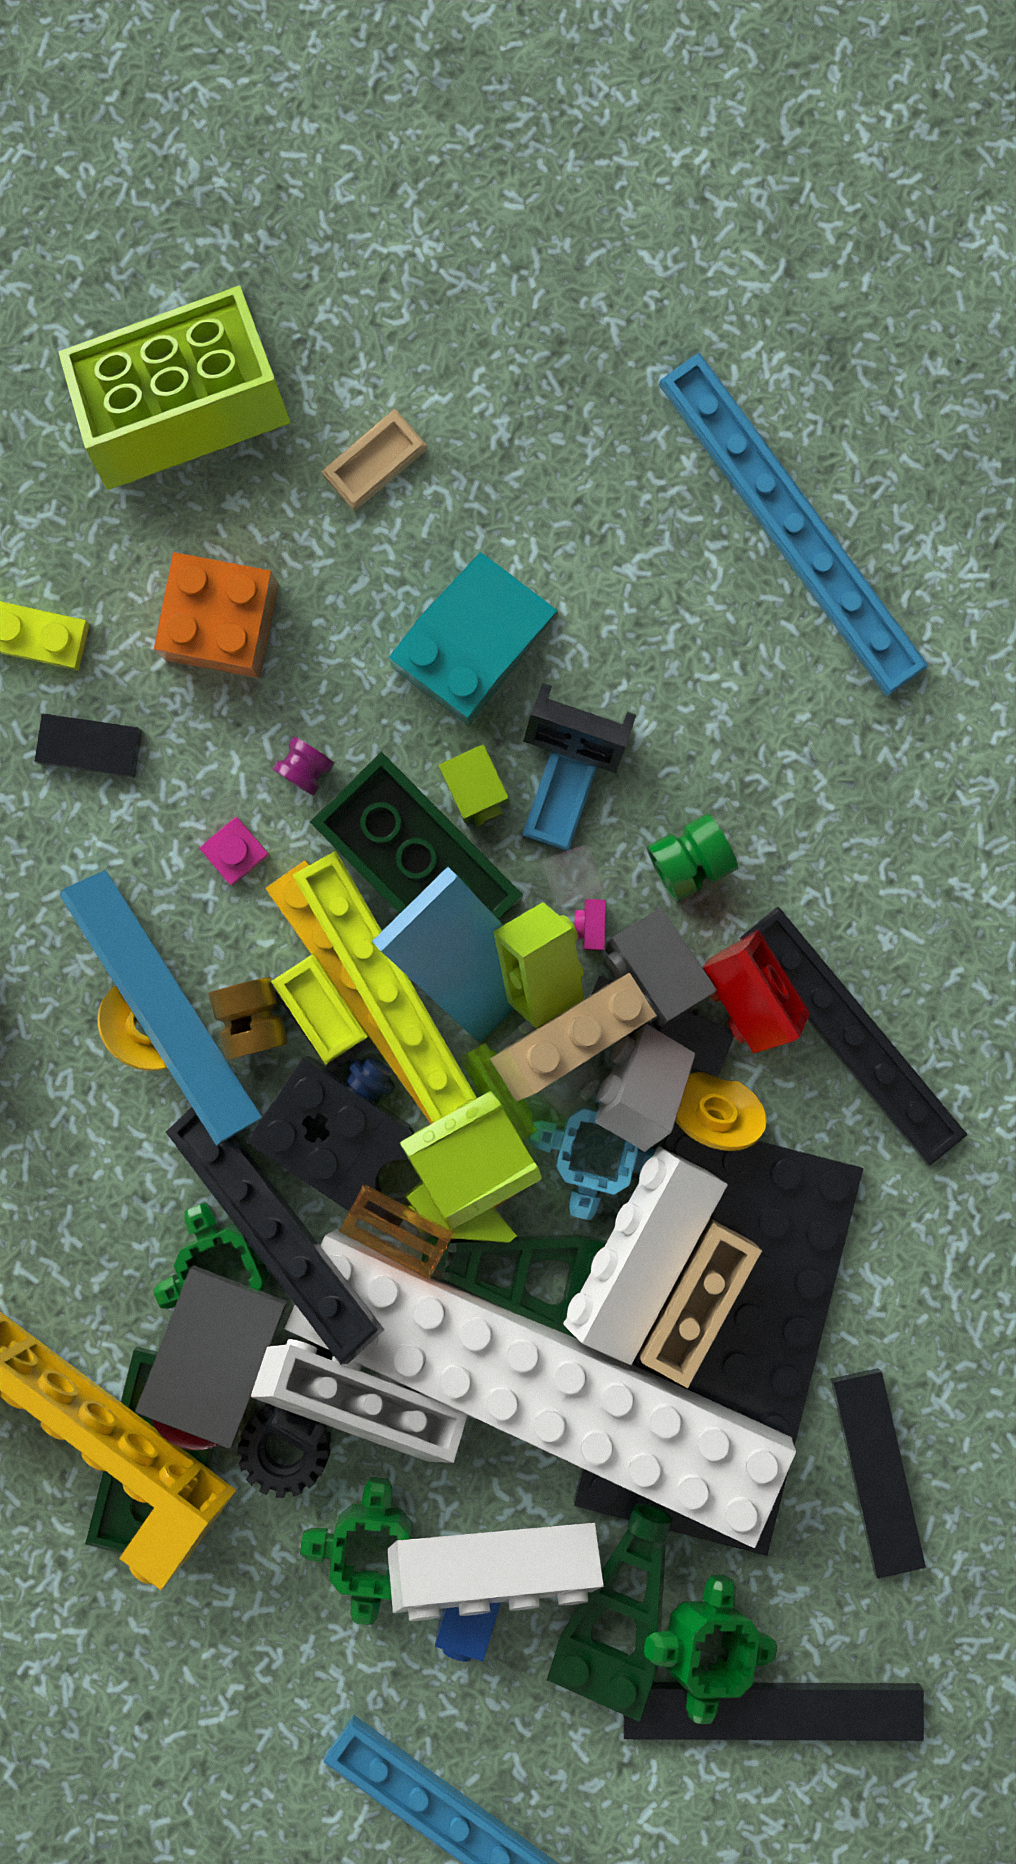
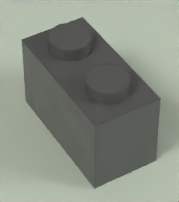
M662 907L613 936L605 949L608 954L605 960L613 976L619 979L630 973L656 1014V1017L646 1023L653 1022L659 1032L708 1002L717 991Z

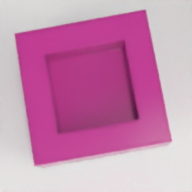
M237 816L199 847L231 886L238 883L270 855Z
M586 899L584 901V910L574 911V926L578 933V940H583L582 950H604L606 900Z

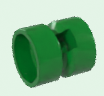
M708 813L685 825L682 836L679 838L670 833L646 847L654 868L667 891L677 903L700 891L704 879L714 883L739 868L729 842L716 821Z

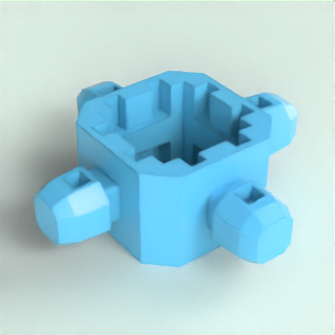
M597 1094L594 1100L599 1103L597 1109L580 1106L568 1113L563 1129L556 1128L557 1123L534 1121L528 1138V1142L534 1148L550 1153L551 1148L558 1150L555 1165L565 1182L578 1185L576 1190L571 1189L569 1200L570 1214L585 1220H591L596 1214L601 1200L597 1196L598 1191L614 1195L628 1187L633 1170L638 1171V1176H640L642 1167L647 1160L653 1157L656 1151L653 1148H649L644 1152L625 1140L618 1169L614 1177L607 1175L605 1177L569 1166L580 1122L595 1123L601 1104L597 1100Z

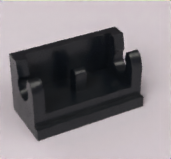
M542 683L529 718L523 742L616 773L627 746L636 714L627 711L623 724L549 699L552 685Z

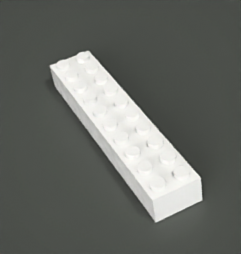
M335 1229L325 1235L321 1248L385 1329L352 1361L753 1548L756 1547L796 1454L792 1437L633 1364L629 1365L586 1346L572 1336L510 1312L444 1279L422 1276L419 1272V1266L345 1232ZM294 1305L284 1329L328 1349L301 1311Z

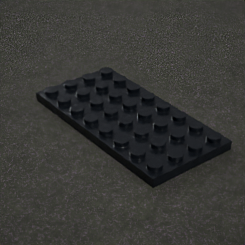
M675 1121L672 1132L664 1139L662 1148L700 1166L728 1184L710 1218L753 1241L762 1252L688 1388L643 1364L639 1353H637L632 1364L792 1437L795 1446L863 1168L759 1140L751 1147L742 1150L725 1151L714 1149L691 1138ZM584 1468L581 1469L574 1497V1506L629 1520L635 1504L653 1505L664 1510L672 1517L669 1531L767 1556L787 1475L755 1548Z

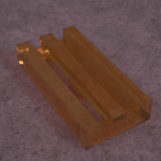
M366 1184L362 1186L355 1203L352 1205L346 1220L339 1232L428 1280L431 1278L454 1234L448 1228ZM367 1201H371L438 1237L439 1240L436 1246L365 1209ZM358 1218L429 1256L427 1263L355 1225Z

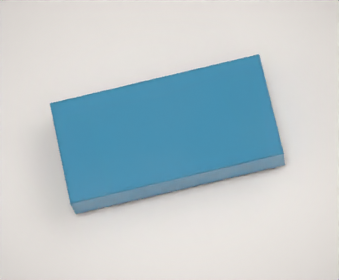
M551 751L522 837L568 852L597 767Z

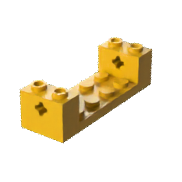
M0 1312V1399L2 1397L11 1406L28 1411L41 1421V1427L46 1433L56 1439L66 1440L82 1452V1458L88 1465L99 1471H107L123 1484V1489L130 1497L142 1503L147 1502L154 1507L119 1559L129 1566L131 1573L139 1581L149 1585L153 1584L159 1590H162L194 1553L237 1490L185 1450L168 1442L152 1425Z

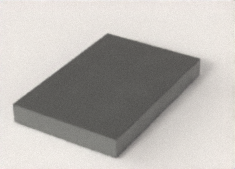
M193 1265L186 1277L135 1413L231 1449L251 1399L266 1349L271 1346L287 1301Z

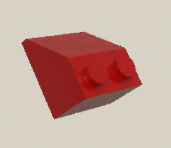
M759 929L713 955L705 962L702 968L717 989L711 998L715 1002L721 1000L730 1015L727 1019L729 1028L739 1043L744 1044L747 1042L754 1054L791 1043L800 1038L810 1011Z

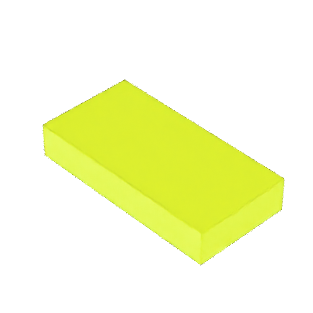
M315 954L310 955L271 981L325 1065L368 1037Z

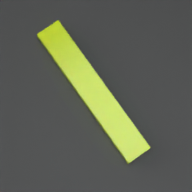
M337 851L293 874L295 881L432 1122L435 1123L456 1111L459 1105L469 1099H477L408 976L372 942L382 930Z

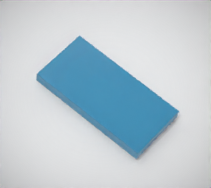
M447 867L372 942L479 1043L514 1010L507 1001L493 932L503 926V924L465 883Z

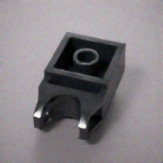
M311 1056L302 1058L246 1142L350 1213L377 1218L395 1229H398L405 1217L392 1206L390 1200L382 1193L379 1186V1173L386 1163L393 1160L409 1161L400 1142L412 1136L415 1131L410 1124L379 1102L371 1101L360 1095L345 1079L334 1072L331 1073L327 1067ZM322 1114L328 1119L325 1127L330 1131L329 1137L323 1134L315 1137L311 1134L312 1126L308 1123L310 1116L316 1119Z

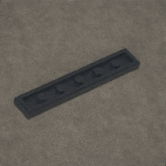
M779 906L739 937L741 940L759 929L810 1011L807 1021L926 1165L931 1166L968 1135Z
M191 1107L166 1131V1134L340 1365L349 1364L385 1329L237 1137L234 1135L216 1146L196 1112Z
M654 1682L641 1721L638 1722L623 1715L624 1739L924 1741V1690L920 1683L753 1682V1685L741 1697L721 1698L717 1716L711 1724H698L688 1717L686 1710L688 1690L679 1682Z

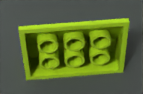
M240 285L58 351L85 449L107 491L291 423Z

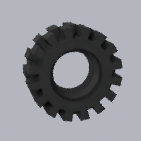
M266 1403L261 1406L257 1413L252 1415L240 1436L242 1438L238 1444L237 1454H241L242 1458L239 1461L241 1472L247 1469L249 1475L246 1480L251 1486L255 1482L262 1485L259 1492L267 1495L269 1490L276 1491L275 1498H285L286 1493L292 1491L294 1497L302 1494L306 1486L310 1489L316 1483L319 1475H322L331 1452V1432H327L325 1426L314 1451L308 1454L304 1452L301 1459L293 1464H279L271 1459L266 1448L267 1438L272 1432L265 1429V1426L276 1407Z

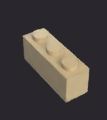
M628 973L497 1053L490 1060L517 1102L536 1094L656 1017V1014L632 975Z
M710 1218L638 1352L641 1362L688 1388L762 1250L753 1241Z

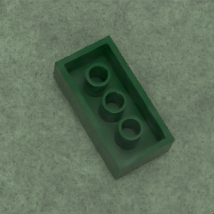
M382 751L310 821L325 839L399 913L416 899L447 867L465 883L499 921L523 898V894Z

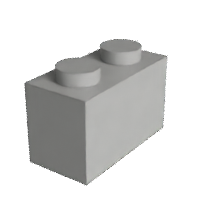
M648 1024L642 1026L631 1037L626 1035L621 1038L611 1053L610 1061L614 1063L612 1072L602 1083L597 1094V1100L601 1104L595 1123L644 1152L672 1132L695 1053Z

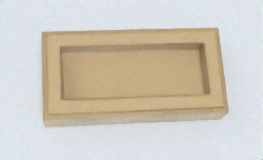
M394 409L321 472L328 483L355 512L427 450V444L399 412Z

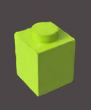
M484 744L438 765L464 823L474 819L476 825L481 826L504 814L501 806L508 804L509 798Z

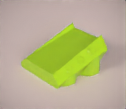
M491 1091L477 1099H469L459 1105L456 1111L431 1125L421 1128L412 1136L400 1142L402 1149L450 1230L542 1179L539 1167L530 1156L506 1115L502 1104Z

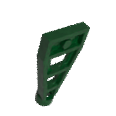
M578 1234L515 1237L510 1243L470 1239H444L428 1235L421 1256L419 1272L422 1276L444 1279L510 1312L576 1338L563 1324L567 1318L568 1307L573 1297L581 1292L591 1273V1266L595 1255L600 1249L605 1247L607 1241ZM448 1252H451L453 1261L448 1267H445ZM486 1254L510 1255L517 1259L510 1287L502 1288L478 1278L477 1271L482 1256ZM540 1260H563L568 1263L570 1267L563 1299L559 1303L548 1304L527 1292L525 1288L529 1267L534 1262Z
M643 1503L634 1505L628 1523V1530L602 1569L604 1587L588 1592V1602L579 1605L561 1633L547 1677V1681L638 1722L641 1721L659 1668V1666L645 1657L644 1647L645 1640L649 1635L661 1631L666 1539L672 1523V1517L667 1512L656 1506ZM624 1563L640 1568L648 1574L643 1602L613 1590V1583ZM612 1609L634 1619L636 1624V1644L633 1653L627 1654L593 1639L592 1628L605 1610Z

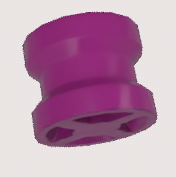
M293 736L288 744L290 752L284 760L277 761L272 770L314 796L319 789V778L323 773L330 772L335 763L312 746Z

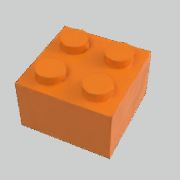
M173 552L154 650L166 661L260 678L279 586L271 570Z

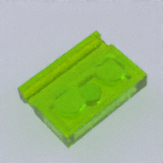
M486 1043L460 1056L459 1060L480 1095L482 1096L489 1091L495 1095L502 1104L506 1115L521 1140L537 1131L531 1121L533 1116L524 1099L515 1101L490 1060L491 1057L496 1055L494 1050H489Z

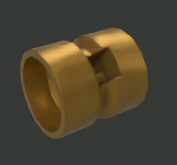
M271 977L232 985L208 993L215 1020L224 1022L225 1028L219 1033L225 1060L289 1044L282 1017L273 1015L272 1009L278 1004ZM251 1016L252 1021L250 1025L246 1022L245 1017Z

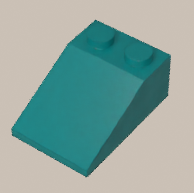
M480 551L416 620L388 658L394 670L466 725L470 726L558 610Z

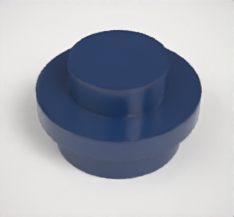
M368 1057L366 1061L355 1059L350 1065L352 1073L347 1078V1082L363 1097L379 1102L384 1095H390L395 1089V1084L390 1079L392 1072L382 1062Z

